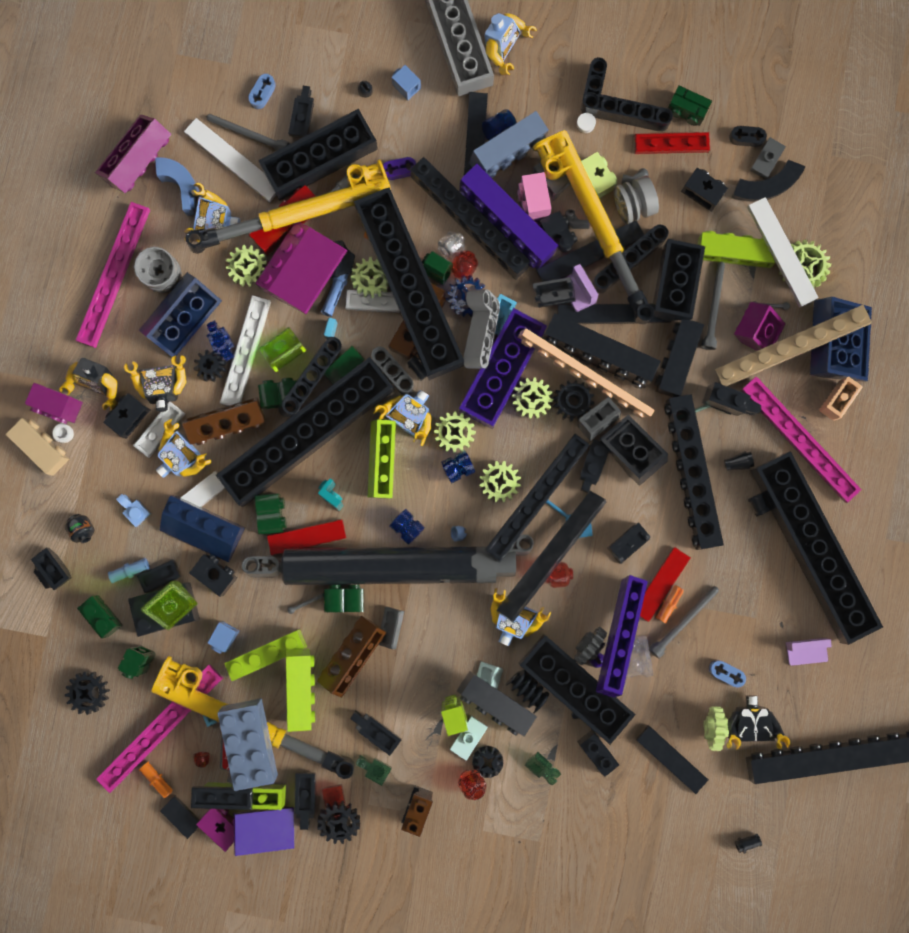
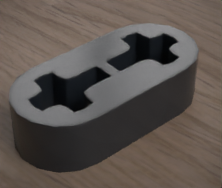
M736 126L729 135L732 144L750 147L761 146L767 137L766 131L763 128ZM737 132H739L740 136H742L740 139H738V136L736 135ZM755 134H758V137H760L759 141L754 137Z

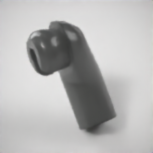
M642 168L634 176L623 174L621 184L629 182L632 186L633 179L644 175L649 177L648 171Z
M568 209L565 212L569 226L572 229H589V221L579 220L574 210Z

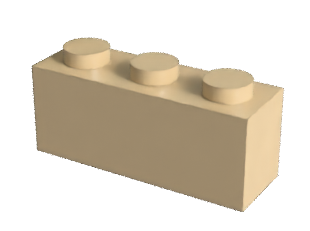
M21 418L5 435L45 474L54 476L69 460L65 455L67 452L59 445L55 446L52 443V437L46 432L42 433L38 429L40 426L34 420Z

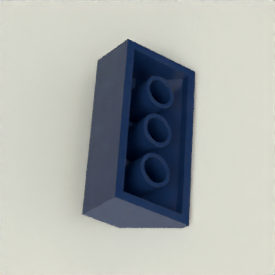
M187 272L141 326L139 331L171 357L177 356L222 300L197 278Z
M170 495L162 512L160 531L209 554H213L226 562H230L246 528L174 495Z

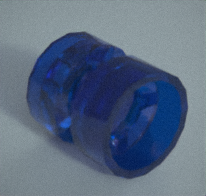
M504 109L495 114V116L483 121L482 130L485 137L490 141L517 122L514 115L508 109Z
M465 450L456 454L454 459L450 457L441 461L451 484L460 480L462 475L467 477L475 473L474 466Z
M405 509L394 519L389 527L396 534L401 533V539L409 545L426 527L418 520L414 521V516Z

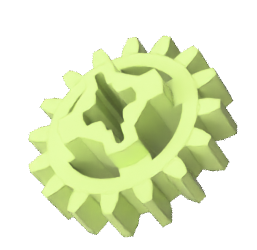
M243 245L242 250H239L237 247L235 248V254L230 252L232 259L226 260L230 264L226 266V269L231 271L228 275L230 278H233L235 283L240 281L242 287L245 283L251 287L252 282L256 283L268 263L263 261L266 257L264 254H261L260 249L254 251L252 245L249 249ZM250 255L256 257L258 260L251 259ZM236 272L243 273L244 277L239 276Z
M369 257V261H366L363 258L362 264L356 263L357 269L352 268L353 275L351 276V281H353V288H357L358 294L364 292L365 298L368 294H371V298H374V294L381 297V291L387 292V287L389 286L377 259L372 261V257Z
M534 377L532 382L526 378L525 384L520 381V388H514L517 394H512V398L516 399V401L512 402V405L518 406L516 412L522 411L521 417L528 414L529 419L533 415L538 419L539 413L546 415L545 409L550 410L551 406L548 403H552L553 399L549 398V396L553 392L547 391L549 385H542L544 380L538 383L536 382V377ZM530 387L528 392L521 393L525 388ZM537 388H539L540 390H542V392L544 393V395H541V394L539 393V391L537 390ZM531 394H533L534 398H536L533 403L531 402V399H529ZM521 402H524L528 408H524ZM538 404H544L540 409L535 410Z
M454 411L453 416L446 413L447 418L440 417L442 423L435 424L439 428V430H434V434L439 435L435 440L441 441L440 448L446 446V452L450 448L453 449V453H456V449L463 452L464 446L470 447L469 441L474 442V438L471 437V435L476 434V431L471 430L474 427V423L469 424L470 417L464 419V413H461L460 416H457L456 411ZM458 420L460 422L458 424L451 423L450 421ZM443 427L447 430V435L444 438L442 436ZM465 427H467L468 430L467 438H465V436L463 435V430L465 429ZM451 429H459V436H451ZM451 441H458L460 444L452 445L449 443Z
M495 461L494 467L488 464L489 470L483 469L482 472L485 476H480V479L484 483H481L480 487H485L482 493H488V499L495 497V502L497 503L498 499L501 498L504 503L505 497L511 500L513 499L512 493L517 495L518 492L515 488L521 487L517 483L521 477H516L515 475L518 470H511L512 464L507 467L506 461H503L502 465ZM499 469L498 474H496L495 476H489L491 472ZM506 471L510 473L513 481L507 478L505 475ZM502 473V480L505 484H502L498 490V483L495 480H498ZM487 483L493 485L495 488L494 493L489 489ZM506 487L511 488L509 492L501 495L503 489Z
M715 706L709 708L708 716L704 720V738L708 740L709 749L721 751L724 741L729 734L728 719L724 717L723 708Z

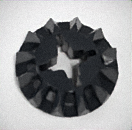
M484 746L475 752L472 765L478 775L481 774L484 778H492L497 776L503 769L504 760L498 749L492 746ZM482 756H484L488 760L495 757L491 762L493 769L488 765L482 767L485 763L484 758Z

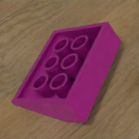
M300 222L294 223L255 284L266 294L307 314L347 250L311 227Z

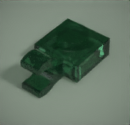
M539 752L535 753L525 763V766L538 778L543 776L550 785H554L557 782L555 778L561 775L558 769L551 768L552 764Z
M360 755L356 761L357 766L367 771L365 777L381 786L392 769L391 766L377 758L370 762L367 758Z

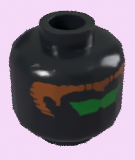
M81 514L71 516L65 524V530L69 538L75 543L80 542L83 544L90 541L95 531L89 518Z

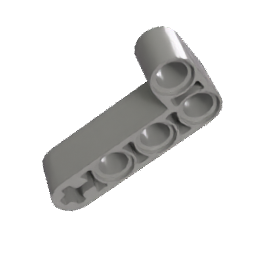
M488 289L469 290L466 295V302L473 310V316L463 357L464 366L469 369H484L488 366L500 303Z

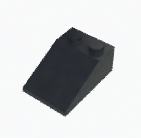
M629 414L600 438V441L619 465L639 486L668 462V453Z

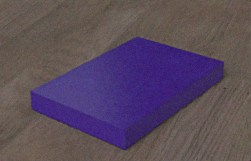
M285 807L282 810L267 809L234 813L235 856L294 849L293 807Z

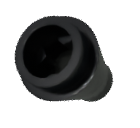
M744 451L724 460L727 471L745 470L754 467L751 451Z

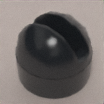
M362 81L359 83L358 93L361 97L367 98L372 95L373 88L370 82Z

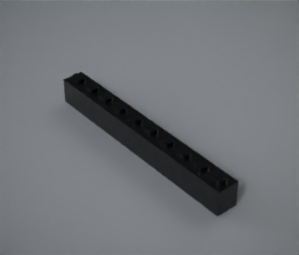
M909 730L906 731V734L900 735L897 732L887 733L886 737L871 735L867 736L866 740L851 738L845 743L830 741L828 742L829 745L824 746L821 744H810V748L804 749L801 746L791 747L790 751L774 749L769 754L754 752L751 753V756L746 757L749 781L753 784H762L909 762Z

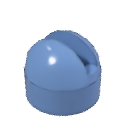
M453 526L451 528L452 540H464L467 536V533H465L466 529L463 526Z

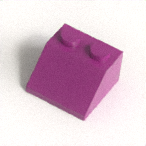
M750 302L739 325L736 327L734 335L742 344L758 351L776 343L786 323L770 305Z

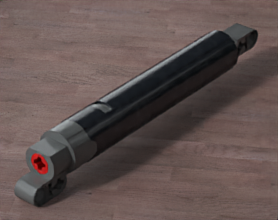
M522 534L516 541L515 549H513V545L500 563L484 551L487 546L288 548L283 551L282 561H278L275 557L271 556L247 557L242 562V569L248 576L253 578L277 577L282 573V581L285 585L496 583V577L515 576L516 556L530 554L534 542L529 535ZM525 541L530 547L522 549L519 543ZM273 563L276 567H272V570L270 571L268 567H271ZM250 564H257L254 571H248Z

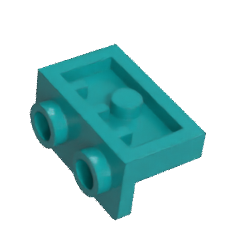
M331 478L328 481L324 480L318 487L320 490L318 494L340 511L344 505L341 502V496L332 490L336 486L335 482Z

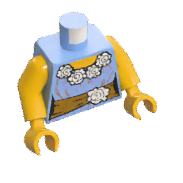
M497 13L494 15L484 35L486 54L496 66L499 65L501 75H510L507 70L514 69L511 63L504 64L503 61L519 37L520 31L522 30V35L528 38H533L530 35V30L537 31L534 26H525L524 21L516 15L509 13L504 15Z
M201 183L194 184V186L199 188V192L192 190L191 193L194 196L202 195V198L199 197L194 228H187L184 231L185 233L191 230L203 231L213 227L219 229L240 222V218L231 217V210L227 203L209 190H204Z
M419 390L415 398L406 394L405 396L400 395L390 399L383 405H378L373 414L376 412L381 413L379 420H382L386 414V419L396 421L398 427L414 437L413 442L417 439L422 441L420 446L424 445L425 439L431 430V415L429 408L424 405L429 395L422 390Z
M173 419L166 421L157 455L164 463L156 471L163 478L171 471L175 475L183 477L198 474L205 465L211 463V460L205 461L206 453L200 454L193 445H190L182 433L174 431L179 428L178 423L172 426L171 421Z
M495 588L490 610L492 622L496 625L497 629L503 631L498 642L509 646L513 636L520 639L528 637L549 619L551 612L547 615L543 614L544 607L540 608L539 613L525 607L512 623L497 612L498 607L506 599V591L504 590V593L499 595L497 594V588Z

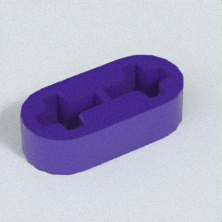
M405 157L385 162L383 167L388 180L410 177L411 172L405 168L406 164L409 163L413 167L416 161L411 157ZM389 167L392 168L393 174H389V172H386L388 171Z

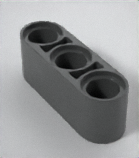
M384 347L374 348L371 353L372 360L385 377L401 394L409 395L412 393L414 383L407 372ZM378 353L386 355L382 361L376 360L375 357ZM396 367L398 372L395 375L388 374L389 368ZM403 381H408L411 385L408 389H402L400 384Z

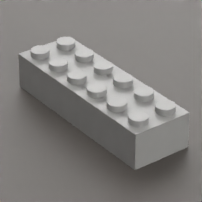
M425 0L458 97L493 86L494 74L468 0Z

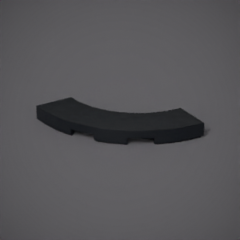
M788 159L783 169L769 179L763 181L739 179L732 198L750 202L759 201L765 197L767 200L775 198L795 184L806 166Z

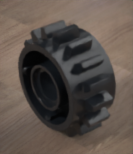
M568 380L566 386L563 384L559 386L561 391L556 390L554 392L558 396L552 398L556 402L553 408L558 409L556 414H562L563 420L569 418V421L572 422L576 418L578 421L581 416L586 414V411L592 410L589 406L595 403L591 401L594 394L589 393L591 388H585L584 382L580 385L575 380L571 384ZM570 397L577 398L578 405H571L568 399Z

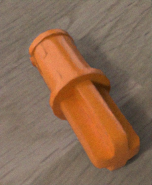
M677 585L672 587L666 600H663L664 603L656 616L657 619L667 624L674 608L677 609L676 605L684 592L682 588Z
M149 761L139 769L150 782L149 785H153L163 798L168 797L172 793L173 789L161 777L162 773L159 774Z

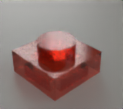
M342 784L322 789L325 808L326 804L333 806L334 801L338 805L344 801V805H346Z

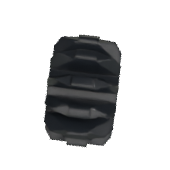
M205 350L204 356L198 353L200 360H194V363L198 364L194 367V370L198 371L197 376L199 378L203 377V380L206 382L209 379L215 382L216 376L221 379L222 375L220 372H226V369L222 366L227 364L225 360H222L223 355H217L216 350H213L211 353ZM210 362L214 365H211V369H208L207 367L210 366Z

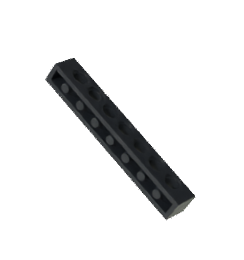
M425 157L420 159L410 169L411 178L515 280L529 268L531 261Z
M692 394L669 398L665 401L664 411L669 416L668 430L673 435L672 449L677 454L676 468L681 473L680 487L685 492L683 501L685 508L689 511V516L687 517L688 525L693 530V535L691 536L692 544L697 550L723 546L724 543ZM677 412L685 415L684 421L677 419ZM682 430L688 433L689 437L687 440L681 438L680 433ZM685 449L691 450V459L685 456ZM689 468L696 470L695 478L689 475ZM694 486L700 489L698 497L692 492ZM698 505L704 508L702 516L696 511ZM702 524L707 525V534L701 532L700 527Z

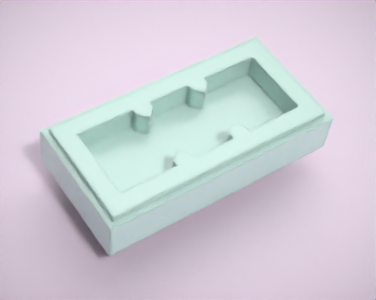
M473 716L467 722L468 731L461 732L450 748L451 751L466 761L488 728V726Z

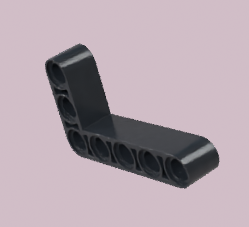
M601 57L592 60L581 103L582 113H590L598 119L659 132L668 129L673 119L672 111L669 109L601 94L607 62ZM594 68H599L601 71H595ZM591 85H595V86H597L598 88H597V89H593V88H591L590 86H591ZM591 102L594 106H588L586 103ZM609 106L612 110H606L604 107ZM623 110L629 111L630 114H625ZM641 114H646L648 118H643ZM659 118H664L667 122H662Z

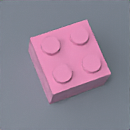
M545 172L522 176L521 183H518V201H522V209L536 223H539V220L549 216L551 213Z

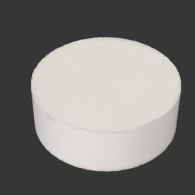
M590 113L581 114L577 120L578 130L582 133L593 131L596 124L595 117Z
M63 423L56 425L52 431L53 438L60 443L69 442L74 434L73 429Z

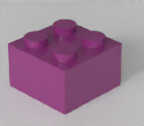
M33 383L25 404L31 406L30 411L67 424V421L75 423L83 402Z

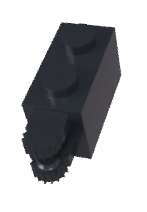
M717 382L708 385L702 402L735 416L742 414L752 416L761 411V405L750 400L751 395Z

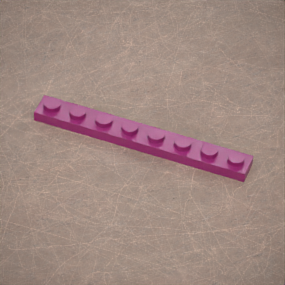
M130 202L76 338L77 342L93 348L97 347L150 213L148 207Z
M757 376L741 389L743 393L751 395L750 400L761 405L760 412L845 503H848L862 490Z
M208 665L202 671V679L197 690L208 695L223 677L211 665ZM171 702L96 780L111 793L192 710Z

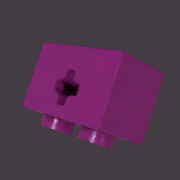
M210 809L196 824L224 852L234 843V818L229 814L228 809ZM223 822L225 826L220 828V824Z

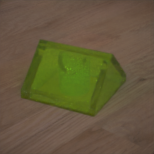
M290 327L259 348L275 372L306 351Z
M171 581L141 608V611L169 630L198 603L179 581Z

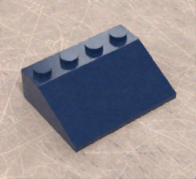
M832 296L814 300L813 326L857 308L862 304ZM864 305L871 319L872 307ZM871 324L812 349L810 375L831 379L850 377L854 381H868Z

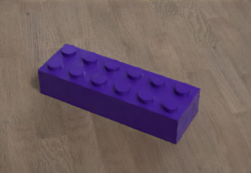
M478 164L461 178L459 192L531 261V268H541L554 255L558 244Z
M513 308L491 348L488 366L479 370L459 408V412L493 429L535 351L534 347L529 348L521 343L522 340L518 338L520 332L528 329L542 338L547 325Z

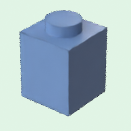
M406 65L401 69L398 68L393 73V86L407 100L421 89V80Z
M224 621L219 622L208 644L212 645L211 649L215 652L225 653L229 651L240 630Z

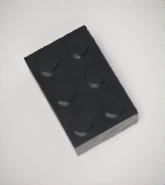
M191 582L128 599L137 637L200 620Z

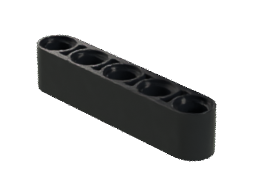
M661 224L654 226L622 253L630 271L665 242L669 234L666 226ZM654 233H660L663 238L655 237ZM640 245H647L648 250L641 249ZM626 256H632L634 262H628ZM612 262L601 270L593 280L592 285L597 293L606 292L620 280L618 274H614L611 270L615 268ZM597 280H604L606 286L598 285Z
M330 337L321 345L279 405V413L283 417H292L300 409L342 348L341 341L338 338ZM327 344H332L335 351L329 350ZM317 358L322 359L325 365H319L317 362ZM306 374H312L314 381L308 380ZM296 388L302 389L304 395H297ZM285 403L292 405V412L286 410Z

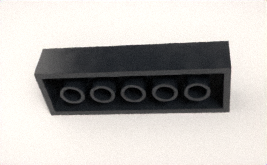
M357 109L258 161L280 201L293 194L296 189L302 188L304 185L309 186L378 150L377 140L360 110Z
M554 313L543 337L545 341L570 357L578 358L579 362L585 365L592 364L597 367L598 371L612 373L614 378L632 382L631 385L642 389V387L646 388L652 382L661 362L654 357Z
M545 634L539 638L519 662L523 669L609 745L612 744L636 715L617 697L613 698L596 692L598 681Z

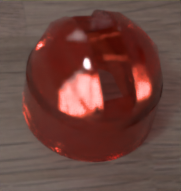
M209 752L195 753L193 755L194 764L200 768L206 767L210 760Z

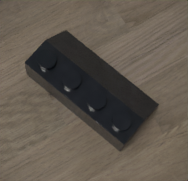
M673 239L666 241L662 250L653 299V318L665 321L693 319L706 246Z

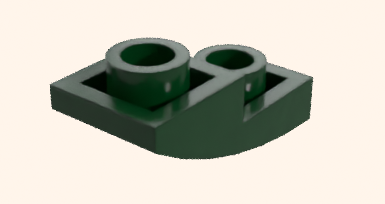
M351 346L326 370L324 375L334 385L360 365L365 358Z

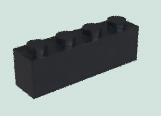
M693 320L675 322L672 332L675 334L673 340L670 339L666 350L669 352L667 357H664L660 368H663L661 375H658L654 385L657 388L655 392L670 397L681 396L704 324Z
M471 671L468 672L457 689V692L461 694V700L469 705L473 702L477 705L476 710L484 715L488 712L493 716L491 719L500 726L502 723L508 726L507 730L515 736L519 733L525 737L537 718L532 712Z

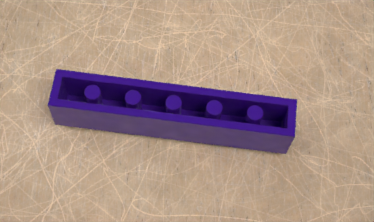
M631 575L621 580L596 687V692L613 698L623 694L648 581Z

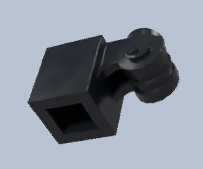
M560 211L539 220V226L552 239H560L558 243L560 251H570L573 244L578 241L573 231L570 232L568 229L569 222L565 215L562 216Z

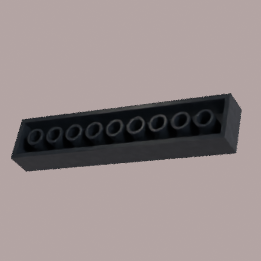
M390 187L354 201L356 211L428 380L430 381L463 367L464 359Z
M370 357L217 473L216 477L238 506L244 507L255 499V496L260 495L395 391L394 387Z
M792 452L784 453L750 470L761 492L765 494L764 498L768 506L772 508L771 511L839 642L850 645L883 628Z

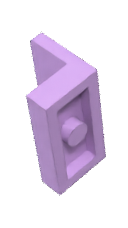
M579 264L573 267L572 274L565 278L571 277L574 283L576 302H571V305L578 312L596 304L598 293L582 266Z
M819 638L786 642L789 665L827 662V648L832 647L831 639Z

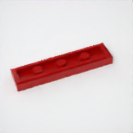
M709 132L635 134V154L709 153Z
M343 520L267 536L271 555L283 553L288 548H307L347 538Z
M673 547L646 588L640 617L647 622L651 620L691 559V557L676 547Z

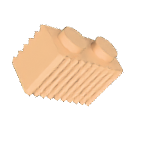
M850 377L838 381V384H836L830 396H827L828 399H825L826 402H823L824 405H821L819 411L833 421L842 418L862 389V386Z

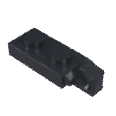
M303 85L301 96L297 95V98L294 100L288 132L290 137L303 138L309 134L314 108V98H311L312 90L310 86Z
M592 440L580 473V480L584 481L581 491L586 493L590 491L592 484L596 485L599 481L609 451L601 441Z
M355 711L350 718L358 724L356 726V729L359 731L358 733L389 756L402 740V738L367 713L363 716Z
M296 772V819H300V830H308L310 828V819H314L316 772Z

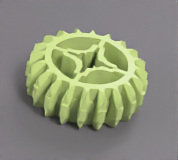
M807 239L803 240L802 243L796 241L791 246L800 263L806 265L803 269L813 288L819 287L821 282H824L827 279L826 276L830 273L828 268L831 267V264L826 262L830 259V256L824 255L826 250H820L821 244L814 246V241L808 244ZM817 265V273L813 278V267Z

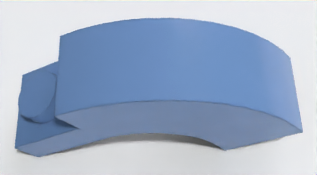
M156 158L157 177L161 182H172L180 186L182 210L187 216L194 215V209L197 208L195 197H200V195L194 196L191 193L192 190L199 192V188L194 186L195 180L180 163L168 158Z

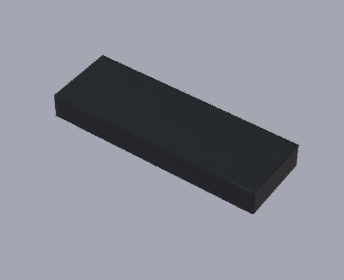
M193 786L191 790V808L251 810L253 808V788L234 791L233 787Z

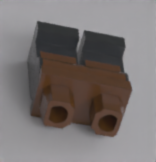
M414 786L408 802L410 805H407L401 821L403 823L401 830L418 837L421 836L433 803L432 791Z

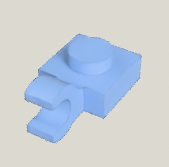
M121 494L116 499L126 508L123 514L135 527H138L151 515L139 500L132 502L125 494Z

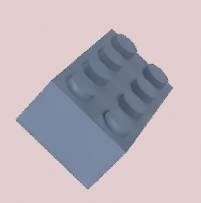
M537 111L475 149L469 164L472 168L478 164L493 178L498 170L502 169L504 171L512 165V161L523 159L527 155L526 152L531 149L533 150L532 147L537 142L546 138L545 136L549 129Z
M262 698L222 706L218 711V718L234 791L274 784L278 773Z

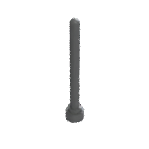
M208 114L206 116L209 122L273 147L275 151L290 144V142L283 139L273 140L215 115Z
M724 262L717 264L707 335L704 336L701 343V348L705 350H716L717 340L714 335L725 269Z
M713 586L660 642H653L648 647L650 652L660 659L665 654V647L719 592L718 587Z

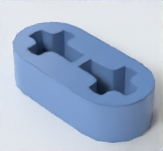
M261 75L249 94V101L253 108H264L274 92L276 85L271 75ZM269 81L270 86L266 85L264 88L263 82L267 83ZM260 96L261 101H256L255 103L254 98H259Z
M714 660L709 665V672L712 676L733 687H742L746 682V676L741 670L723 661ZM721 664V668L726 671L725 674L721 672L716 674L714 667ZM730 673L733 675H737L739 673L738 677L741 678L740 681H736L735 683H733L734 679L729 677Z

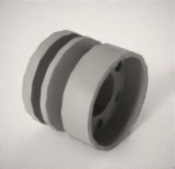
M647 175L633 179L632 186L629 182H624L623 185L619 184L614 187L616 208L625 224L632 223L633 220L638 221L640 214L646 218L658 213L659 202L657 193L651 179Z
M146 248L139 253L135 260L134 269L136 276L154 292H170L181 280L182 272L179 263L163 248ZM158 270H159V271H162V270L164 271L163 274H162V273H159V274H158L157 272H158Z

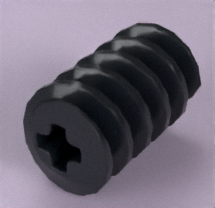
M523 669L514 674L506 683V686L512 683L511 691L518 689L519 691L516 696L524 695L522 702L524 703L529 700L528 708L535 706L533 712L535 713L545 704L549 693L547 691L542 693L544 688L542 686L537 687L538 682L536 680L531 682V675L525 677L527 671Z

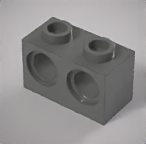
M607 397L578 420V428L591 441L620 419L621 410Z

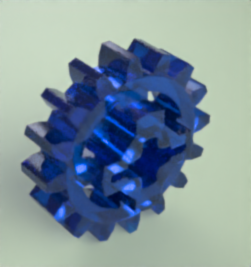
M462 275L460 281L455 278V285L449 284L452 290L446 291L450 295L446 300L451 303L449 305L451 309L455 308L454 312L456 314H459L461 311L463 317H465L466 313L472 317L473 310L470 307H460L467 305L464 291L467 293L469 290H480L485 287V284L480 283L478 278H475L473 281L472 275H469L468 279ZM465 284H472L474 286L465 287Z
M215 320L208 323L207 329L210 333L206 336L217 355L221 354L226 361L234 358L235 356L231 348L235 346L228 331H226L224 326L220 328Z

